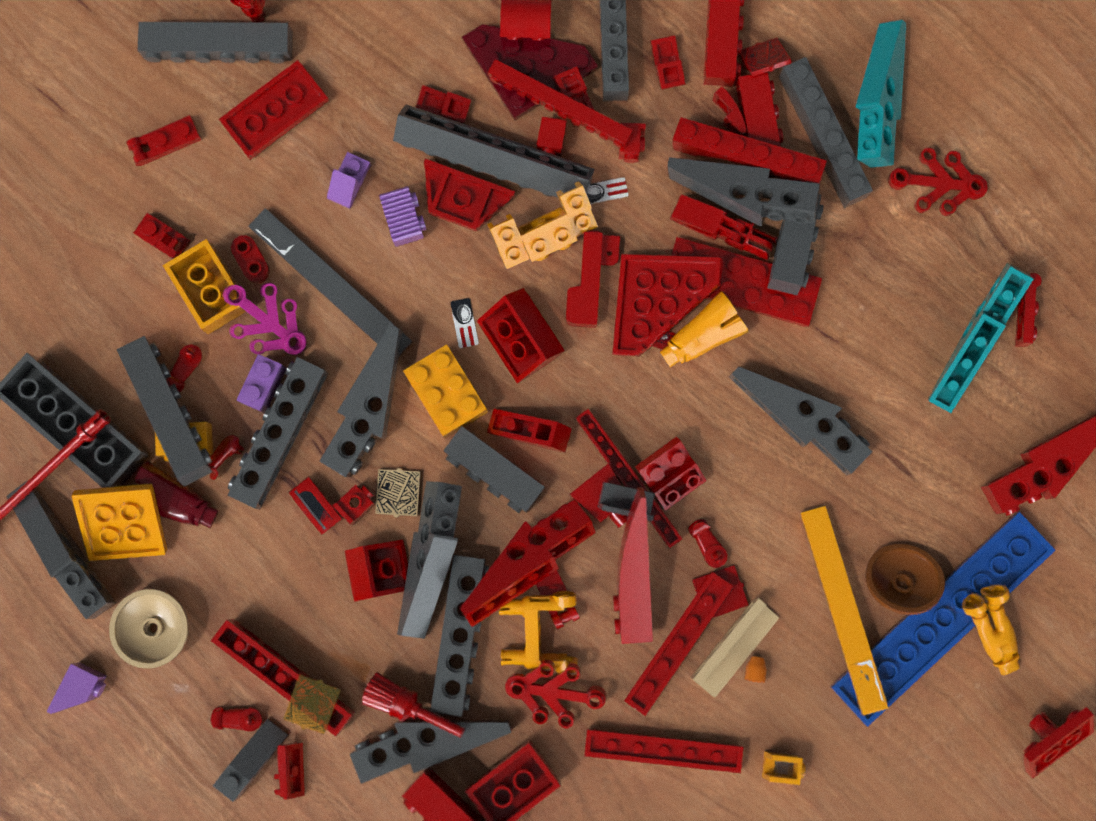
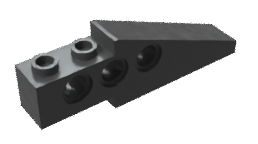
M669 157L667 165L669 179L759 226H762L763 217L774 221L782 219L792 220L799 224L815 223L820 184L770 178V169ZM738 195H744V196H745L744 198H741V199L735 198V197L738 196ZM763 198L771 199L767 202L761 201V199ZM788 201L796 202L793 205L786 204Z
M389 324L337 412L346 418L320 459L321 463L344 477H351L352 474L356 475L363 464L360 461L365 452L369 453L376 443V440L373 439L375 435L383 439L387 435L403 333L402 330L392 324ZM375 398H380L382 408L374 412L371 408V402ZM362 420H366L369 423V429L364 434H361L358 430V424ZM350 441L356 446V451L351 456L345 452V445Z
M738 367L729 376L739 388L801 447L806 446L811 441L846 476L852 474L873 452L868 448L870 444L861 435L856 436L849 430L851 426L846 420L835 416L842 409L840 406L741 367ZM801 402H805L811 407L809 415L801 413L799 409ZM820 420L828 422V433L819 430L818 422ZM839 437L846 439L848 442L846 451L838 448L837 440Z
M26 482L6 496L7 499L16 493ZM35 488L13 510L51 578H56L85 619H95L117 602L88 563L90 561Z
M426 481L418 532L413 534L397 635L425 639L458 538H454L462 486Z
M425 720L397 721L395 723L397 733H394L392 729L378 735L380 740L370 744L369 739L354 745L356 750L352 751L349 755L362 784L408 764L411 765L414 773L512 733V727L509 720H449L465 728L462 737L459 738ZM424 728H431L435 731L436 737L433 741H427L423 738L422 731ZM400 738H407L411 742V749L409 751H402L399 748L398 740ZM376 748L385 750L387 754L385 761H378L374 757V750Z

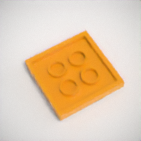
M152 484L73 491L71 496L89 561L166 555L167 545Z

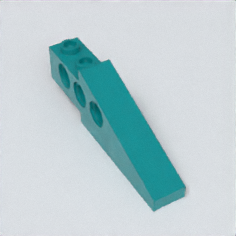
M904 20L879 24L856 103V108L860 110L857 160L870 168L894 165L896 120L901 119L907 24Z
M1008 262L1006 263L982 304L978 305L933 388L928 398L929 402L952 413L1005 329L1009 317L1033 281L1030 274Z

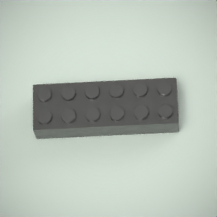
M26 353L0 382V399L58 450H61L77 435V427L81 423H86L98 410L42 360L29 353ZM111 421L96 434L97 438L95 440L84 442L68 457L102 488L123 486L150 455Z

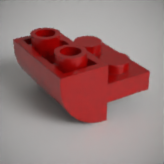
M501 0L500 37H506L509 40L531 38L536 41L550 38L552 0Z
M677 436L635 466L642 477V481L650 492L655 493L654 498L665 511L707 481Z

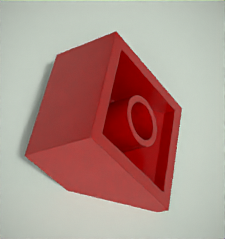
M403 539L361 546L344 551L354 602L404 592L408 561Z

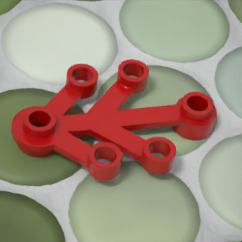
M925 148L920 153L919 160L927 165L936 177L909 174L904 168H896L888 176V184L895 190H901L907 184L936 188L927 196H922L916 200L914 208L919 213L927 212L931 205L948 191H961L952 200L947 199L943 201L939 207L942 215L950 216L968 198L972 200L980 199L986 194L988 189L987 182L982 176L971 175L961 163V155L957 151H950L945 156L944 163L946 166L953 168L961 180L950 177L936 160V152L932 148ZM924 153H929L932 157L931 160L925 159ZM949 156H954L956 163L950 162ZM896 174H902L904 181H899L896 178ZM972 183H977L979 190H974ZM920 201L926 203L927 207L925 209L919 206ZM945 204L951 206L952 210L950 212L944 209Z
M549 659L542 660L538 667L526 675L520 673L511 675L505 683L507 694L514 699H522L532 711V719L535 723H546L549 711L547 708L540 706L532 695L541 696L559 717L558 724L565 729L572 727L575 717L558 699L586 703L591 709H600L605 705L607 696L606 691L600 686H591L586 692L559 688L567 681L574 682L578 680L581 670L575 663L568 664L564 671L545 684H534L540 677L547 678L552 676L555 665ZM542 666H549L551 670L545 671L542 669ZM568 670H575L577 674L570 675ZM519 685L522 690H517L513 686ZM591 698H598L599 702H593ZM543 713L545 717L540 718L536 714ZM568 717L571 721L565 722L562 718Z

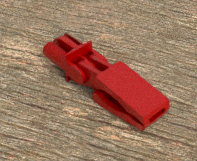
M682 194L679 196L678 202L670 216L672 221L712 240H716V238L722 239L726 244L739 249L740 252L744 250L765 260L769 259L770 255L768 252H772L774 248L772 243H776L778 237L753 227V223L751 225L740 219L727 217V213L721 209Z

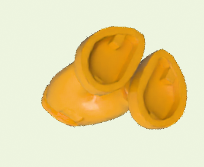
M992 585L980 589L982 596L975 593L968 595L963 600L962 607L968 616H972L983 647L992 659L993 665L999 668L1001 675L1005 676L1020 668L1018 663L1020 656L1015 631L1003 606V603L1008 601L1010 592L1004 585ZM987 609L992 618L994 629L992 628L991 623L989 621V617L986 612Z

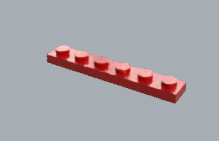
M711 572L624 701L644 716H647L734 586Z
M587 729L584 756L741 773L743 746Z

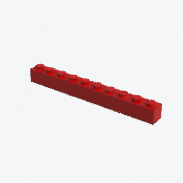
M496 59L487 72L492 82L496 84L499 82L505 89L516 91L520 97H527L531 99L532 103L543 105L547 111H554L558 113L559 117L572 120L571 122L576 126L581 125L588 132L599 134L600 138L612 141L619 148H626L633 136L632 129Z
M587 409L578 415L575 420L605 462L611 466L621 484L635 489L644 487V491H648L590 410ZM653 500L650 514L654 517L653 521H649V523L667 548L670 549L680 542L682 537L656 501Z

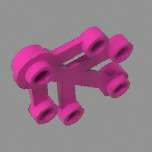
M265 283L260 288L261 295L265 297L267 314L246 298V292L241 286L229 285L225 288L223 298L226 303L240 306L260 322L250 325L239 323L231 325L229 333L233 338L242 339L247 335L273 332L281 338L265 342L261 339L252 340L249 345L252 353L263 354L265 351L283 349L288 354L296 355L305 349L306 337L297 329L295 313L297 303L293 299H284L280 303L281 311L286 314L287 330L279 324L276 303L277 287L274 284ZM267 286H271L273 289L272 294L269 296L265 293ZM232 290L237 292V298L234 300L229 297V293ZM287 302L292 303V309L290 311H287L285 309V304ZM239 326L242 329V333L236 336L234 329ZM295 337L297 343L292 347L289 344V340ZM257 342L262 344L260 351L254 349V345Z

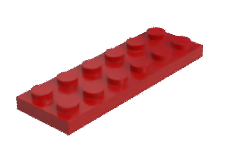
M676 237L671 256L721 257L723 259L721 285L705 299L712 300L722 291L734 307L803 327H809L822 278L809 274L806 287H801L797 295L769 289L767 286L772 268L771 263Z

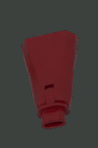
M147 461L141 466L134 482L139 485L152 484L160 517L197 527L200 525L208 528L212 527L219 510L211 507L210 502L187 486H183L179 481L153 463Z

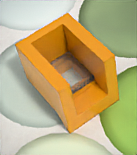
M764 751L762 778L769 782L800 785L801 778L803 779L805 775L803 758L797 755Z

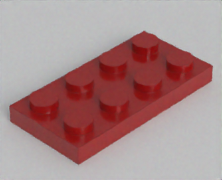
M297 60L218 120L249 160H251L326 104L329 99L299 60Z

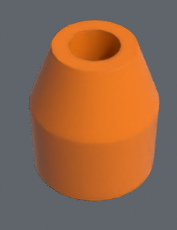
M755 656L750 658L746 666L744 680L765 683L767 668L764 658Z

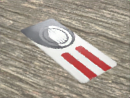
M625 178L590 184L587 194L590 204L627 197L628 190Z
M470 298L451 301L459 348L478 345Z

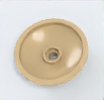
M154 589L140 590L124 598L114 610L109 626L110 640L116 653L128 664L139 668L160 667L172 661L183 649L188 637V618L182 605L172 595ZM153 623L158 626V630L155 633L150 629Z

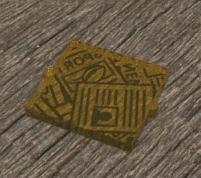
M299 675L283 720L300 725L303 730L308 728L325 734L341 689L324 684L321 679L316 681Z

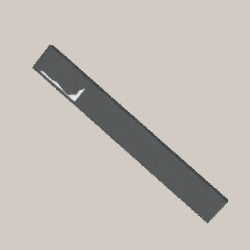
M266 208L249 224L248 227L377 344L389 324L394 325ZM402 333L399 356L412 344V340L404 333Z

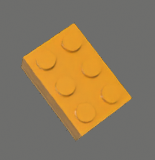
M207 239L162 265L199 327L208 335L246 312L240 306L229 305L225 302L223 298L225 288L229 285H237L214 245ZM235 290L229 293L230 299L234 300L237 298Z
M447 344L403 370L445 439L458 432L461 426L466 427L488 413L485 405Z

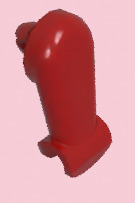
M184 346L180 350L179 356L170 372L171 377L168 378L170 385L175 384L179 392H182L185 387L184 382L202 361V352L198 346Z
M235 435L225 437L211 455L213 462L209 464L212 470L210 479L215 480L218 477L217 469L228 457H231L233 454H243L239 451H244L243 446L239 444V437Z
M699 519L694 521L688 527V531L692 538H695L705 562L713 568L722 567L727 561L728 555L726 550L711 532V526L706 520Z
M215 708L212 711L210 722L213 728L219 730L229 728L252 732L260 727L262 716L255 708L230 710Z

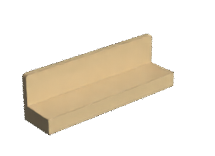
M755 598L690 678L710 695L716 697L778 621L779 617L767 608L762 600Z

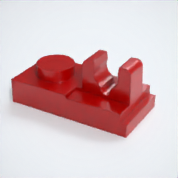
M146 213L133 234L172 259L182 254L191 242L185 236L149 213Z
M294 742L278 745V774L274 775V779H279L280 789L274 790L275 795H280V797H283V800L305 796L303 743Z

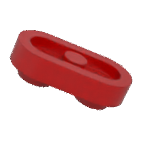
M246 235L235 238L231 244V252L244 276L252 283L264 282L269 276L270 269L256 242ZM242 244H247L245 251L239 250ZM258 265V272L252 273V267Z

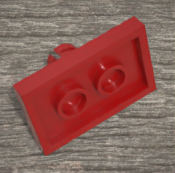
M1087 707L1081 711H1073L1066 718L1067 722L1060 727L1054 724L1045 712H1042L1041 715L1038 714L1029 723L1030 728L1042 739L1039 743L1036 741L1032 742L1024 750L1025 771L1032 779L1094 733V714Z

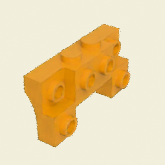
M579 181L574 183L576 188L565 193L561 190L556 192L562 208L559 207L519 227L516 226L511 214L506 215L507 220L497 225H493L492 222L487 224L506 269L528 259L532 262L544 260L552 252L569 248L572 243L578 241L577 236L598 227L585 189Z

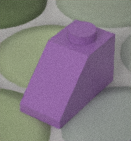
M80 662L72 663L46 712L53 714L98 698L104 691L106 684L103 682L106 675Z

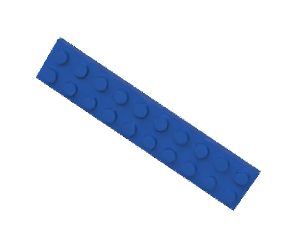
M1016 512L945 579L944 593L935 607L921 614L906 615L870 649L888 707L975 627L972 616H968L962 607V602L968 595L975 593L982 596L980 589L992 585H1004L1011 593L1056 551L1020 512ZM848 670L830 686L867 727L885 711L881 710L867 715L861 714Z

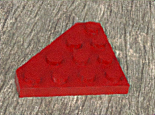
M621 254L612 354L615 356L640 357L721 285L723 259L721 257Z

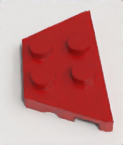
M424 159L429 215L476 232L515 196V191Z

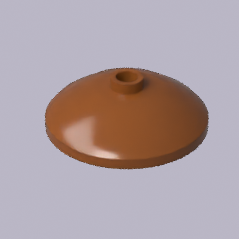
M908 544L885 546L872 555L866 567L865 579L870 593L878 603L893 612L905 615L927 612L937 605L944 593L945 578L940 565L930 554L918 547Z

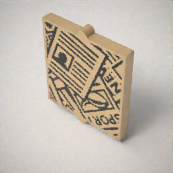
M401 468L397 470L378 469L375 514L394 515L396 518L399 515L418 516L421 472L402 471Z

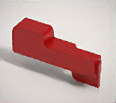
M593 230L584 232L581 285L570 287L567 290L566 323L568 325L585 328L597 327L601 265L614 266L619 260L620 236L603 235L600 231Z

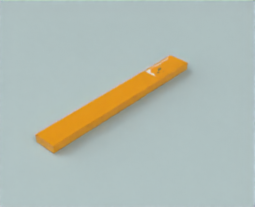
M826 506L800 513L861 714L867 715L889 709Z

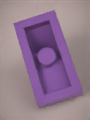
M347 152L339 170H333L327 199L350 209L371 163Z

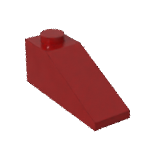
M493 409L487 433L566 453L572 428L552 420Z

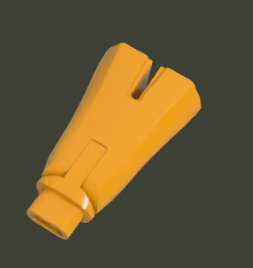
M721 291L694 319L667 342V347L659 352L671 368L678 362L683 364L684 362L691 361L719 345L748 333L749 330L737 314L730 300Z

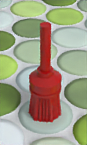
M378 672L374 674L365 688L362 705L389 713L390 717L398 718L401 722H405L410 717L414 719L418 717L459 738L462 737L465 731L464 727L423 708L422 704L418 702V692L411 691L405 686L401 688Z

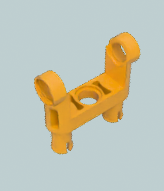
M560 591L553 595H526L523 599H513L499 610L500 616L522 615L525 618L526 647L524 649H501V666L524 665L527 669H535L542 660L549 659L554 663L555 671L561 673L570 663L578 665V659L573 656H567V653H541L540 610H564V608L573 607L576 605V593ZM545 665L542 666V669H550V667ZM568 670V673L576 672L575 670Z

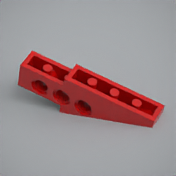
M1096 414L1020 454L1025 464L982 486L981 489L995 514L1005 513L1008 516L1020 510L1019 505L1025 501L1031 504L1042 497L1045 500L1057 497L1096 448ZM1058 460L1064 464L1063 473H1060L1056 468ZM1036 472L1042 476L1040 485L1034 481V474ZM1013 484H1016L1020 489L1018 497H1015L1011 492Z
M575 499L568 504L562 505L549 517L541 519L532 528L527 521L522 524L460 607L471 627L558 570L559 568L555 560L596 533L591 519Z

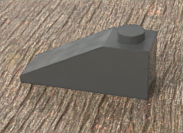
M267 719L213 784V787L232 802L239 799L275 753L277 746L281 745L289 734L270 719Z

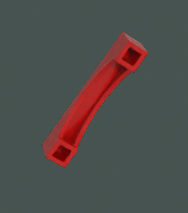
M680 117L672 139L673 150L695 157L706 156L723 159L749 167L770 169L771 175L783 180L820 184L827 160Z

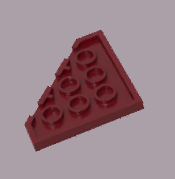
M484 24L462 36L463 43L514 121L541 104L536 105L530 101L531 99L520 97L516 91L505 89L499 82L498 84L492 82L487 72L495 59L558 91L554 80L555 75L576 66L582 78L598 70V65L583 45L545 38L541 41L532 40L531 38L509 40L506 37H500V28Z

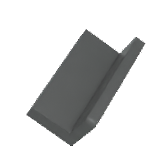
M603 481L597 507L603 511L628 516L637 489ZM645 491L647 520L653 521L654 516L650 513L655 493Z

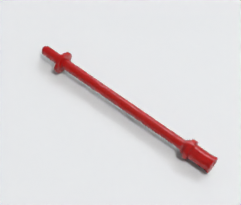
M99 409L86 423H81L77 427V435L0 507V521L84 442L95 440L97 438L96 434L111 422L110 416L103 418L107 413Z

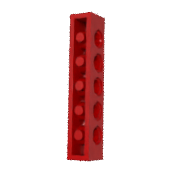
M227 619L211 639V642L289 702H292L293 699V705L294 702H305V714L315 715L309 717H315L312 719L317 722V695H295V693H300L296 689L308 679L310 680L304 687L310 686L306 687V690L318 686L319 683L235 619ZM302 677L305 678V679L298 685V683L301 681L300 678H302ZM320 685L321 689H318V692L321 696L325 697L326 695L331 706L325 709H329L328 712L321 714H326L327 717L329 713L330 717L328 716L324 721L321 718L323 716L320 715L318 724L322 726V723H326L323 724L324 728L336 737L342 732L356 712L337 697L331 700L332 696H328L329 691L324 690L325 688ZM303 687L300 688L301 693H306ZM295 696H309L315 698H295ZM318 698L320 704L327 705L322 699ZM295 699H315V700H295ZM318 704V707H319L320 710H321V711H319V709H318V715H319L320 713L324 712L325 710H322V708H321L320 705Z

